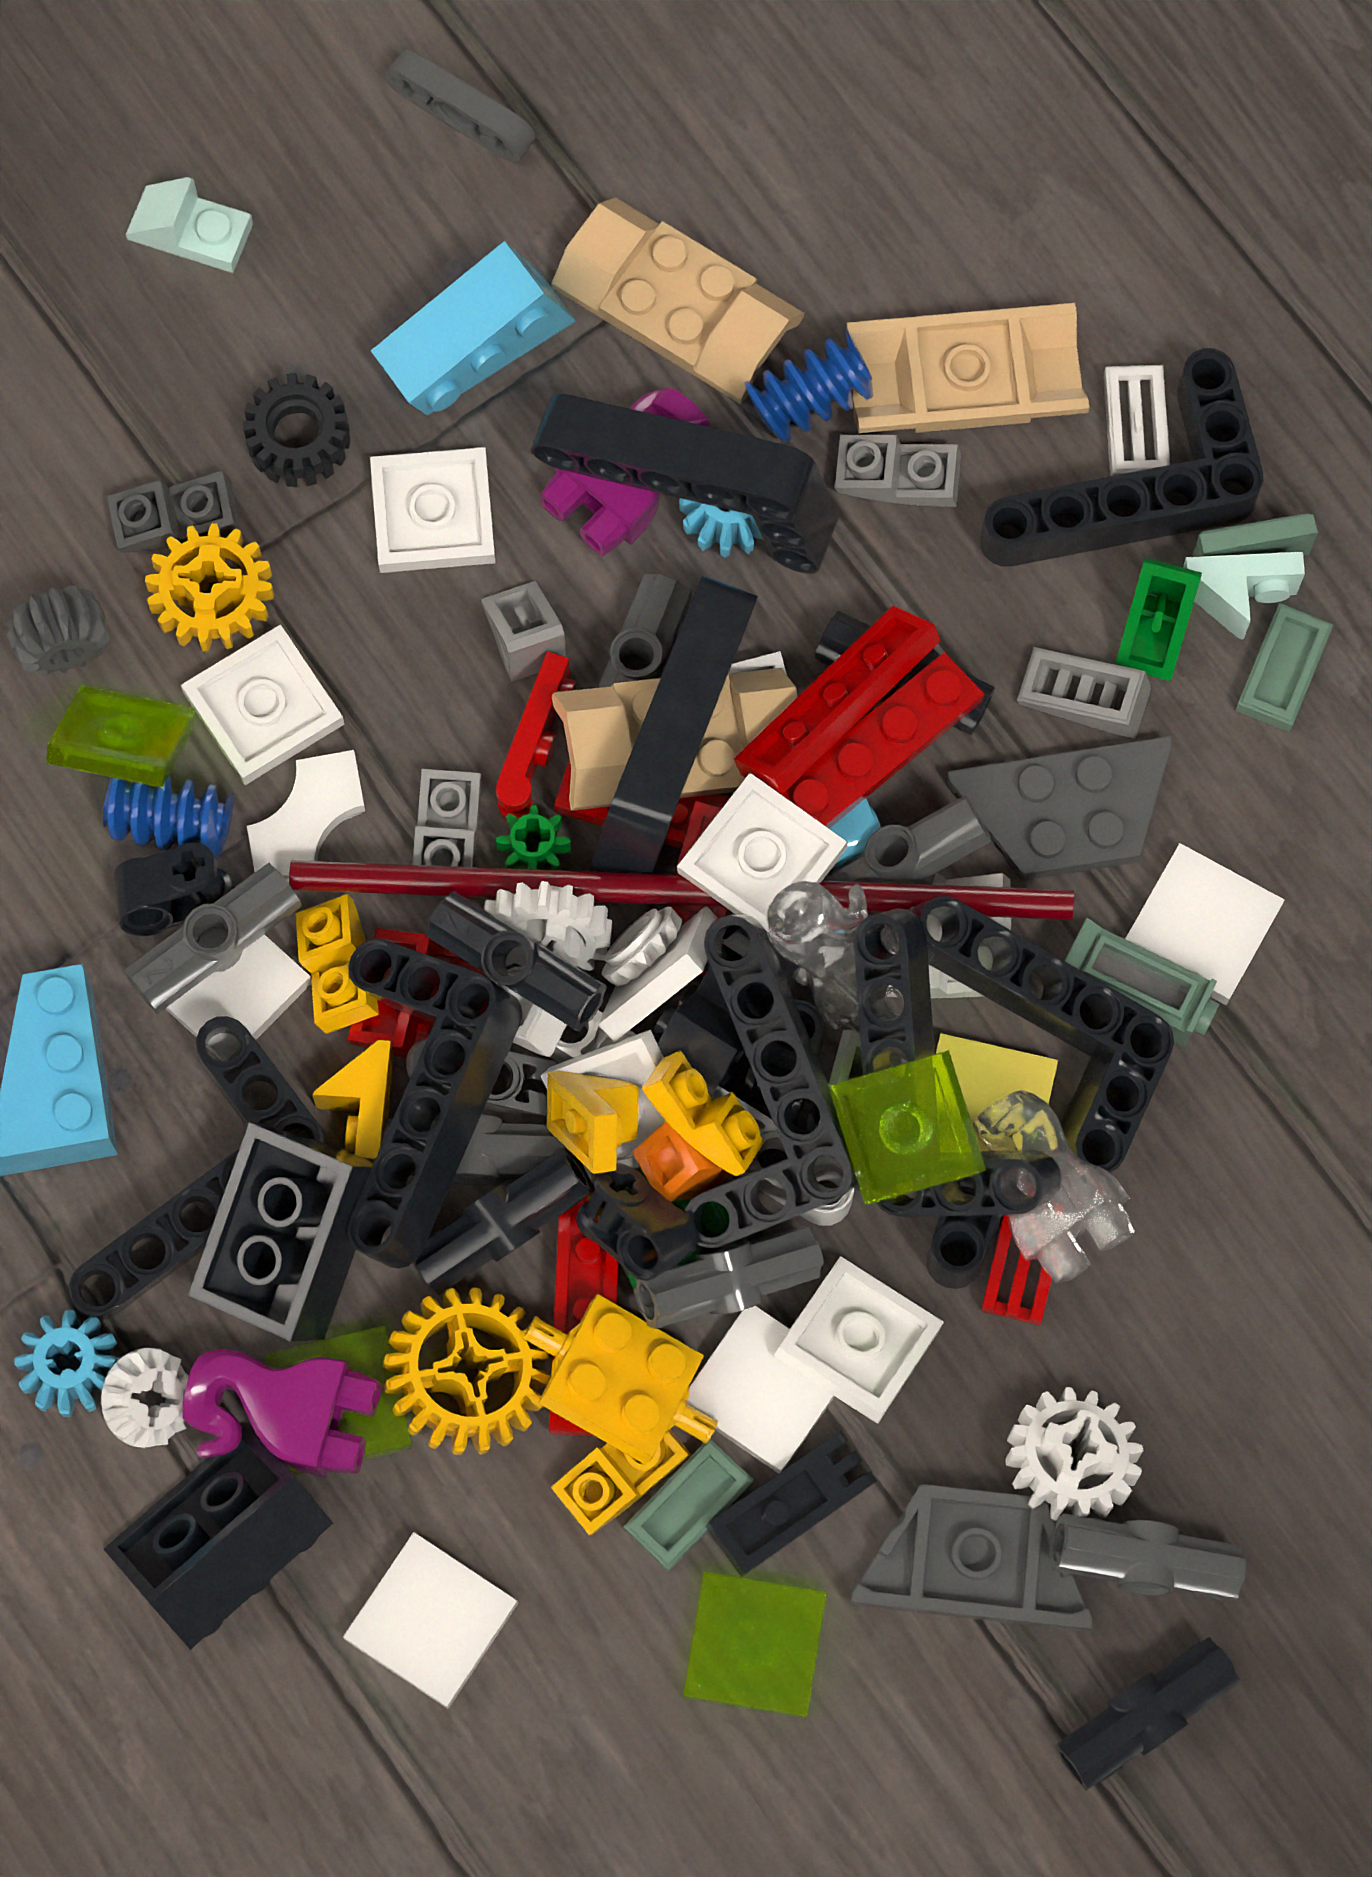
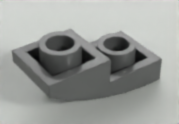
M223 471L168 487L162 480H158L107 496L116 545L121 553L168 548L166 539L170 536L182 544L188 541L187 527L190 526L197 530L199 537L208 535V530L212 523L218 524L221 536L230 534L235 528L241 531L231 480Z

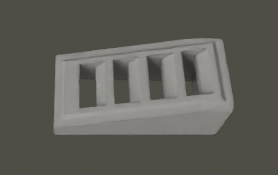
M1034 647L1017 702L1025 707L1105 732L1135 739L1150 695L1151 685L1146 672L1142 670ZM1049 669L1059 671L1052 694H1042ZM1072 677H1080V683L1074 700L1066 699ZM1096 683L1104 685L1098 706L1090 704ZM1119 690L1126 692L1120 711L1113 709Z

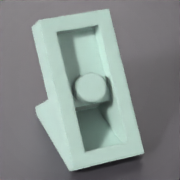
M185 177L145 187L127 230L126 237L128 240L233 273L253 226V221L249 213L198 198L194 179Z
M1303 552L1186 557L1183 568L1202 572L1194 602L1239 639H1244L1250 624L1248 597H1255L1256 601L1262 603H1275L1286 600L1290 595L1297 594L1305 575Z

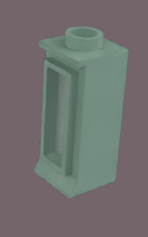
M1086 918L1065 959V962L1161 1016L1168 1022L1173 1031L1174 1044L1184 1049L1193 1031L1202 1036L1205 1035L1220 1005L1209 999L1217 983L1216 980L1211 979L1210 981L1101 928L1089 918Z

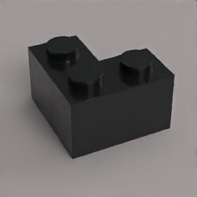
M742 927L738 928L726 940L722 938L724 951L733 959H742L750 949V937ZM771 943L790 989L804 963ZM707 960L704 970L707 972L699 987L692 984L677 1006L671 1003L658 1020L653 1030V1035L660 1039L657 1045L663 1057L680 1050L682 1051L691 1067L697 1070L704 1078L708 1093L712 1098L749 1060L710 963ZM755 982L746 991L745 1002L751 1013L759 1017H765L773 1008L774 998L771 990L766 985Z

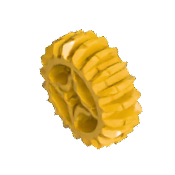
M478 1287L471 1288L466 1304H461L459 1294L454 1288L447 1289L443 1295L444 1309L431 1296L424 1298L420 1304L424 1317L416 1312L407 1311L401 1321L409 1333L393 1331L389 1338V1344L400 1353L387 1354L383 1359V1368L400 1374L386 1380L384 1391L389 1394L404 1393L405 1397L394 1404L392 1408L394 1415L403 1416L412 1410L416 1417L412 1420L407 1431L414 1436L421 1431L424 1425L434 1430L428 1441V1446L433 1449L438 1448L445 1435L451 1436V1449L454 1455H462L468 1438H472L474 1448L478 1454L487 1453L490 1449V1433L502 1446L510 1444L513 1440L510 1425L521 1431H526L529 1428L532 1420L526 1410L539 1411L542 1408V1405L538 1403L541 1395L533 1389L545 1388L550 1381V1374L532 1368L545 1363L549 1358V1353L541 1348L530 1349L528 1345L532 1343L523 1340L527 1329L521 1332L517 1327L525 1315L523 1308L517 1307L509 1317L499 1312L505 1300L502 1294H496L488 1307L481 1305V1290ZM447 1328L449 1334V1341L446 1344L447 1358L433 1362L432 1366L428 1369L418 1370V1357L421 1345L433 1334ZM472 1328L488 1333L504 1349L489 1350L482 1347L476 1341ZM461 1359L465 1360L468 1369L478 1368L479 1370L472 1383H468L465 1373L455 1374L454 1372ZM514 1372V1387L509 1402L497 1411L486 1415L484 1402L487 1399L486 1383L499 1380L502 1374ZM425 1389H428L429 1393L445 1392L452 1395L457 1400L461 1414H466V1416H460L443 1409L431 1399Z

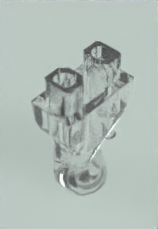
M809 881L793 883L780 891L767 909L766 921L773 946L783 958L806 970V981L815 1005L823 1018L834 1029H838L845 1024L851 1029L860 1032L854 935L860 922L866 919L868 914L863 889L860 884L852 886L848 894L850 906L848 909H845L820 884ZM885 924L881 931L882 944L889 952L896 954L900 943L898 933L894 927ZM889 985L886 990V996L893 992L898 998H903L898 989Z
M1025 1090L1015 1091L993 1103L975 1119L973 1128L990 1151L1018 1150L1013 1135L1020 1132L1022 1135L1021 1150L1043 1151L1053 1157L1060 1168L1062 1176L1061 1186L1054 1198L1028 1213L1008 1215L1013 1239L1024 1259H1038L1042 1267L1056 1283L1073 1280L1091 1264L1075 1240L1087 1230L1100 1251L1111 1250L1135 1234L1130 1219L1122 1204L1130 1199L1126 1191L1108 1171L1081 1160L1072 1152L1066 1142L1057 1115L1046 1101L1034 1093ZM1018 1167L1015 1177L1017 1186L1026 1195L1034 1196L1036 1192L1035 1178L1026 1169Z

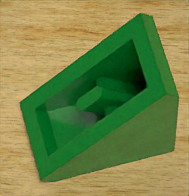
M1144 558L1115 665L1142 670L1147 675L1156 678L1172 680L1202 572Z

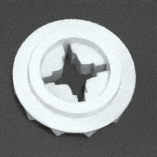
M671 907L663 908L660 911L652 909L642 915L619 936L606 953L604 960L607 963L602 970V976L616 986L625 985L631 979H637L645 969L652 967L654 961L664 954L668 945L676 939L677 932L680 930L682 923L680 916Z
M142 1348L129 1352L113 1365L103 1385L101 1405L104 1419L109 1429L117 1438L131 1446L145 1448L156 1445H168L170 1437L176 1432L186 1429L183 1423V1401L189 1375L185 1373L180 1365L181 1359L161 1349ZM153 1386V1390L156 1393H161L162 1397H166V1401L161 1403L160 1406H151L148 1414V1406L140 1403V1400L131 1399L132 1393L141 1394V1391H150Z

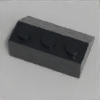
M249 1122L188 1296L288 1341L324 1340L356 1249L352 1247L348 1239L347 1227L349 1219L374 1162L334 1145L259 1123Z
M246 1425L241 1428L242 1438L237 1448L225 1455L208 1457L103 1549L190 1650L202 1639L216 1632L228 1616L252 1595L262 1591L269 1584L272 1577L298 1554L311 1548L318 1537L333 1524L294 1474L268 1450Z

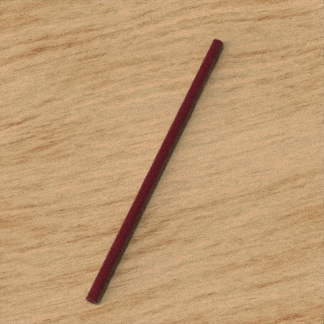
M291 860L289 868V885L292 890L429 896H448L452 891H456L464 897L496 898L497 891L500 889L515 894L517 883H524L531 890L539 889L542 881H546L551 886L562 888L566 885L573 886L572 895L576 897L590 893L594 896V902L725 907L682 875ZM822 880L800 910L882 913L897 908L907 910L930 899L948 896L961 901L987 917L1073 920L1074 890Z

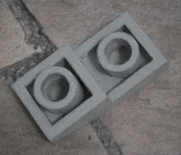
M840 435L835 489L837 493L870 500L909 505L957 507L961 451L958 444H901L897 435Z
M422 769L418 823L415 826L412 865L474 867L482 782L481 773Z

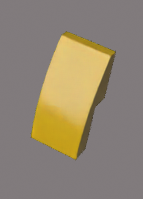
M348 894L295 913L299 963L311 973L314 1023L328 1034L379 1015L377 999L355 986L349 977L348 966L350 958L355 949L366 941L354 900Z
M681 1050L662 1058L641 1088L657 1111L686 1142L717 1166L734 1176L746 1172L764 1143L756 1120L748 1111L743 1109L734 1093L731 1092L713 1100L708 1093L704 1078L697 1070L691 1067Z
M671 1429L664 1435L654 1457L646 1465L607 1443L603 1447H597L557 1481L551 1489L589 1536H592L690 1458L692 1454Z

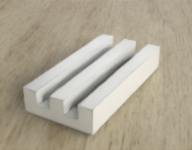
M1163 365L1106 367L1104 372L1110 476L1170 465ZM1120 380H1127L1132 461H1124L1119 396ZM1140 380H1150L1155 460H1145Z

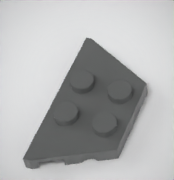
M1167 736L948 771L946 781L949 790L954 796L956 794L960 797L966 795L982 819L991 837V842L996 843L1004 852L1005 861L1021 881L1138 863L1172 742L1171 737Z
M920 1484L867 1571L854 1588L850 1600V1605L1085 1632H1090L1093 1620L1089 1609H1086L1073 1574L1053 1570L1049 1551L1051 1536L1056 1525L1054 1520L1051 1519L1046 1501L1032 1508L1028 1505L1031 1496Z

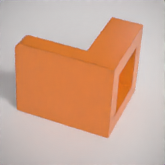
M667 1121L632 1152L650 1185L670 1202L695 1198L699 1194L719 1186L732 1175L699 1153Z

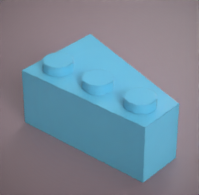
M504 241L374 347L371 352L407 401L428 416L434 411H441L449 407L462 393L568 327L576 320L539 270Z
M83 964L22 974L0 1089V1176L118 1155L93 987Z

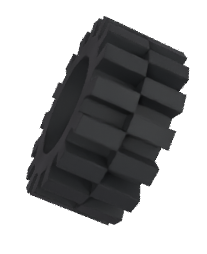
M297 373L287 374L288 384L280 386L277 377L268 380L269 391L267 393L260 387L253 393L255 404L247 402L244 410L246 421H243V431L249 455L253 457L254 465L260 473L266 469L268 479L275 483H278L280 477H285L287 487H297V478H305L308 487L317 484L315 475L322 473L325 479L331 477L334 474V463L342 466L346 459L344 449H349L350 429L344 403L340 395L334 396L332 386L325 382L320 388L318 387L317 377L308 374L306 375L305 383H299ZM304 413L313 417L319 425V432L315 440L309 445L300 448H289L282 445L276 439V426L285 416Z

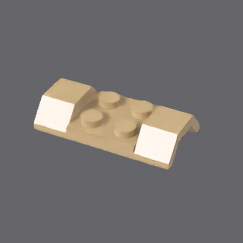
M616 197L601 202L596 206L566 247L552 281V288L739 404H742L748 395L744 382L749 381L753 384L761 365L784 333L797 327L804 318V312L758 285L757 278L662 221L658 224Z
M1075 303L847 323V329L873 378L874 397L866 400L855 389L851 390L854 421L859 433L915 428L916 433L1021 424L1030 423L1031 418L1089 412V401L1082 389L1078 360Z
M782 668L728 674L680 798L730 793L738 789L745 780V777L740 775L734 758L797 698L796 687ZM661 678L614 683L611 687L555 692L552 694L553 707L564 722L571 763L569 794L571 811L609 807L611 805Z

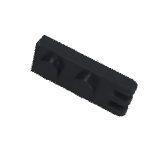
M842 1430L705 1526L741 1578L878 1481L871 1471L858 1476L852 1484L846 1479L844 1475L860 1464L863 1459L855 1450L838 1463L834 1462L830 1454L840 1450L849 1441Z

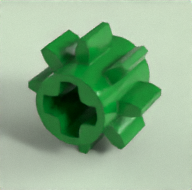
M536 805L531 806L528 815H524L519 819L512 814H508L506 821L510 836L502 835L496 837L498 851L512 852L506 859L505 868L561 870L556 853L571 851L570 838L565 836L555 837L562 827L561 816L558 814L548 820L539 815ZM529 837H540L538 852L527 851L526 846L528 845Z

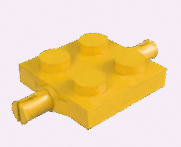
M599 1294L590 1302L581 1322L568 1334L547 1324L537 1316L529 1325L523 1340H527L555 1356L552 1362L551 1379L538 1402L542 1406L645 1465L654 1457L664 1435L674 1425L701 1440L704 1444L711 1438L715 1431L714 1429L717 1427L718 1420L712 1419L687 1404L689 1386L704 1357L703 1354L659 1329L648 1327L644 1320Z

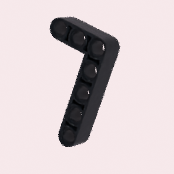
M1202 348L1193 352L1187 358L1177 389V401L1189 442L1192 461L998 499L988 507L984 517L980 537L981 550L984 556L993 564L1001 567H1012L1237 523L1246 519L1252 513L1261 490L1263 470L1236 369L1231 358L1223 351L1214 348ZM1199 377L1209 378L1218 385V388L1213 390L1200 388L1193 379ZM1221 429L1226 431L1232 440L1218 442L1213 440L1207 431ZM1226 481L1240 483L1247 493L1242 495L1230 494L1222 488L1221 483ZM1179 492L1184 494L1191 504L1176 506L1171 504L1164 494ZM1123 503L1128 505L1135 514L1129 517H1119L1109 510L1108 505ZM1057 514H1067L1077 520L1078 525L1072 528H1062L1057 526L1051 517ZM1001 525H1011L1016 527L1022 536L1016 539H1005L1000 537L994 529Z
M554 394L548 403L531 446V453L537 459L560 470L752 515L771 557L782 566L801 573L811 574L819 571L838 521V514L816 462L805 452L785 444L573 395Z
M701 576L614 794L589 872L653 874L677 804L757 601V595L708 576Z
M948 896L936 897L907 909L916 914L924 924L927 935L928 963L930 966L1091 1057L1054 1138L1051 1149L1052 1157L1058 1164L1060 1171L1065 1176L1074 1179L1108 1174L1116 1170L1128 1152L1171 1056L1174 1037L1168 1022L1158 1014L957 899ZM928 914L934 915L941 924L942 935L940 941L930 936L927 930L926 921ZM980 943L986 945L992 953L993 963L990 970H987L978 958ZM1031 972H1034L1043 984L1041 999H1038L1030 989L1029 978ZM1082 1001L1086 1002L1093 1012V1022L1090 1028L1084 1024L1080 1017ZM1132 1030H1135L1142 1039L1143 1050L1140 1056L1131 1047L1130 1036ZM1109 1082L1116 1087L1119 1093V1104L1116 1110L1107 1100L1106 1090ZM1085 1136L1089 1137L1095 1146L1096 1153L1092 1163L1086 1160L1082 1152V1142Z
M897 908L868 916L860 922L855 931L854 955L871 1190L874 1201L884 1212L899 1217L1019 1215L1028 1213L1047 1203L1059 1191L1062 1176L1060 1168L1053 1157L1043 1151L942 1152L925 927L916 914L906 909ZM885 924L894 927L898 933L900 943L896 954L889 952L882 944L881 931ZM889 985L898 989L903 996L904 1008L901 1015L893 1013L887 1006L885 996ZM893 1047L903 1051L907 1057L909 1065L906 1076L899 1075L891 1066L890 1052ZM897 1109L903 1110L911 1118L913 1130L910 1137L902 1135L895 1126L894 1115ZM1018 1167L1026 1169L1035 1178L1036 1192L1034 1196L1026 1195L1017 1186L1015 1177ZM959 1169L966 1170L975 1179L977 1187L974 1197L965 1195L958 1187L956 1179ZM901 1170L908 1172L915 1179L917 1184V1195L915 1198H910L901 1190L898 1182Z
M743 914L720 917L710 925L704 939L705 953L788 1158L711 1188L689 1202L685 1208V1213L692 1219L697 1229L698 1245L708 1248L725 1245L836 1201L854 1188L860 1175L858 1157L768 934L761 922L752 916ZM732 925L742 927L750 937V949L746 956L740 960L728 956L722 945L723 934ZM755 982L763 983L773 994V1008L765 1017L754 1015L746 1006V991ZM776 1040L788 1042L796 1051L797 1063L789 1074L778 1073L769 1063V1048ZM798 1098L810 1099L819 1108L820 1122L814 1131L801 1130L792 1120V1105ZM820 1156L833 1157L843 1167L844 1177L839 1188L831 1189L824 1187L815 1178L814 1167ZM763 1179H774L781 1183L786 1190L787 1199L782 1210H769L761 1204L757 1192L759 1184ZM706 1202H719L728 1211L730 1222L725 1233H715L706 1228L701 1215Z
M374 938L358 946L350 958L348 969L349 977L353 984L391 1008L434 1023L350 1216L347 1227L348 1239L354 1249L390 1268L400 1269L408 1267L415 1262L425 1247L522 1019V1008L516 996L480 973L384 939ZM391 967L390 972L388 973L386 978L383 979V975L385 974L387 969ZM440 983L438 991L431 997L432 991ZM489 1001L487 1009L479 1016L481 1008ZM465 1056L463 1065L455 1072L456 1065ZM441 1112L439 1121L430 1130L433 1119ZM416 1169L415 1177L413 1178L412 1182L406 1186L407 1178L409 1177L411 1172ZM391 1226L390 1235L382 1243L383 1234Z
M229 1016L215 1017L208 1020L199 1029L196 1038L198 1060L203 1070L246 1127L249 1122H255L286 1132L292 1129H300L306 1131L313 1140L324 1142V1135L319 1123L248 1029L239 1020ZM220 1033L234 1035L242 1046L239 1054L227 1062L214 1060L208 1055L206 1050L209 1040ZM255 1081L270 1083L278 1094L276 1102L266 1110L250 1108L242 1098L243 1092L249 1084ZM239 1149L80 1265L71 1277L69 1294L76 1309L87 1318L91 1316L99 1320H106L117 1315L204 1250L212 1226L203 1232L194 1233L187 1230L180 1221L182 1210L192 1202L202 1201L209 1204L217 1214ZM144 1238L157 1239L166 1249L163 1262L153 1269L144 1270L137 1267L131 1261L133 1246ZM101 1274L110 1277L115 1282L116 1291L108 1304L93 1307L82 1300L81 1289L83 1283L89 1277Z

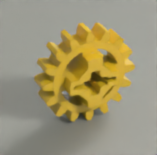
M215 523L211 524L208 535L199 537L197 530L193 526L187 527L188 541L181 544L177 539L170 536L166 539L170 551L169 556L153 554L151 558L154 569L159 573L145 576L148 591L154 593L147 598L151 613L161 614L157 620L163 633L172 631L177 627L176 637L181 646H186L194 636L199 638L201 649L204 652L209 651L212 639L217 638L221 639L226 649L233 648L231 634L239 631L243 636L250 639L254 635L250 620L254 618L266 621L268 618L266 606L261 601L274 599L272 583L266 582V580L272 577L269 562L259 561L262 555L260 547L256 542L242 547V534L236 528L226 539L221 537L218 524ZM225 558L237 563L245 571L246 575H242L241 569H231L225 563ZM209 582H217L213 584L211 593H202L207 590ZM173 600H178L180 606H190L195 612V617L193 618L182 612Z

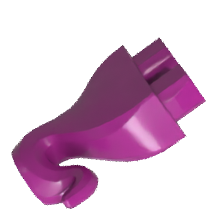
M670 387L643 395L630 407L633 410L710 427L708 419L701 410L685 395ZM555 468L556 474L550 479L540 494L542 507L559 521L564 522L581 504L594 514L580 529V533L585 543L602 557L620 545L624 540L630 545L637 540L652 522L657 512L661 493Z
M229 1349L209 1351L198 1356L190 1371L185 1389L183 1419L190 1426L216 1436V1439L202 1442L198 1446L197 1454L200 1458L228 1454L237 1448L241 1441L242 1429L240 1422L231 1412L220 1406L224 1391L230 1389L236 1391L239 1395L248 1418L260 1440L285 1465L292 1469L324 1478L327 1475V1471L336 1473L360 1472L367 1441L364 1437L339 1432L344 1411L374 1417L382 1393V1386L377 1380L353 1371L346 1361L327 1357L311 1358L287 1368L275 1369L265 1366L242 1352Z

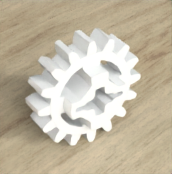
M542 881L539 889L531 890L524 883H517L515 894L500 889L497 891L496 901L486 900L484 909L526 936L540 941L547 949L582 969L593 970L595 960H604L607 948L610 947L612 920L607 919V907L593 906L594 896L590 893L579 897L572 895L573 886L566 885L562 888L551 886L548 882ZM523 946L512 949L507 956L506 966L513 963L520 965V967L525 966L526 952Z
M1072 1387L1065 1388L1059 1402H1056L1049 1392L1042 1393L1036 1408L1030 1405H1026L1018 1418L1020 1425L1014 1424L1007 1439V1442L1015 1447L1011 1448L1005 1459L1006 1466L1021 1468L1012 1483L1014 1488L1022 1489L1030 1486L1034 1493L1028 1505L1035 1508L1043 1501L1051 1504V1519L1056 1521L1064 1509L1072 1510V1515L1086 1518L1090 1508H1092L1100 1519L1106 1518L1113 1507V1503L1120 1506L1125 1503L1132 1492L1129 1486L1135 1485L1142 1472V1469L1133 1463L1137 1462L1142 1454L1143 1445L1127 1442L1136 1428L1134 1422L1118 1424L1114 1418L1120 1406L1117 1403H1113L1105 1410L1097 1406L1098 1393L1092 1390L1084 1402L1077 1401ZM1059 1422H1068V1423L1063 1424V1425H1061V1426L1055 1424V1423H1059ZM1076 1440L1078 1442L1075 1451L1078 1454L1077 1465L1074 1470H1071L1073 1461L1071 1446ZM1085 1485H1091L1094 1487L1090 1489H1079Z

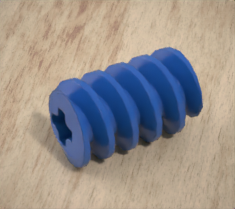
M848 329L845 330L847 348L842 349L831 338L824 341L826 358L824 360L819 358L809 348L804 351L806 369L801 371L791 360L784 361L785 380L780 381L769 370L763 372L764 391L760 392L749 381L744 382L749 396L769 432L772 431L784 443L791 440V421L804 432L812 429L810 411L813 410L825 422L832 419L831 400H835L846 411L853 408L852 389H855L866 400L874 397L873 378Z
M117 764L109 780L105 795L104 828L109 827V833L113 840H124L132 831V837L136 845L143 846L147 845L155 834L156 845L160 850H170L178 839L179 846L193 842L204 844L217 858L222 852L228 837L233 812L234 792L230 793L225 803L218 802L217 785L210 783L202 798H196L194 781L187 778L179 793H172L171 777L169 774H163L155 789L149 788L148 773L145 769H140L133 783L130 784L126 783L124 765Z

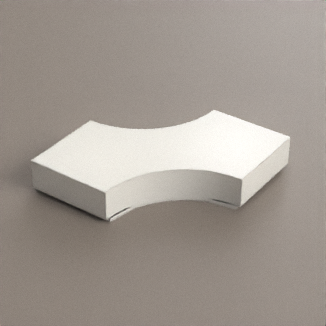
M354 750L296 760L295 784L287 801L269 818L247 826L255 872L270 862L285 880L289 882L291 860L318 861L319 850L328 834L344 820L365 812Z

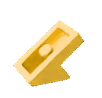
M387 1040L376 1041L312 1094L318 1109L359 1112V1116H348L345 1150L355 1152V1155L371 1162L375 1161L382 1145L384 1123L389 1115L394 1053L391 1041Z
M560 1070L547 1072V1129L593 1174L615 1171L617 1147H620L622 1143L636 1140L638 1136V1086L627 1081Z

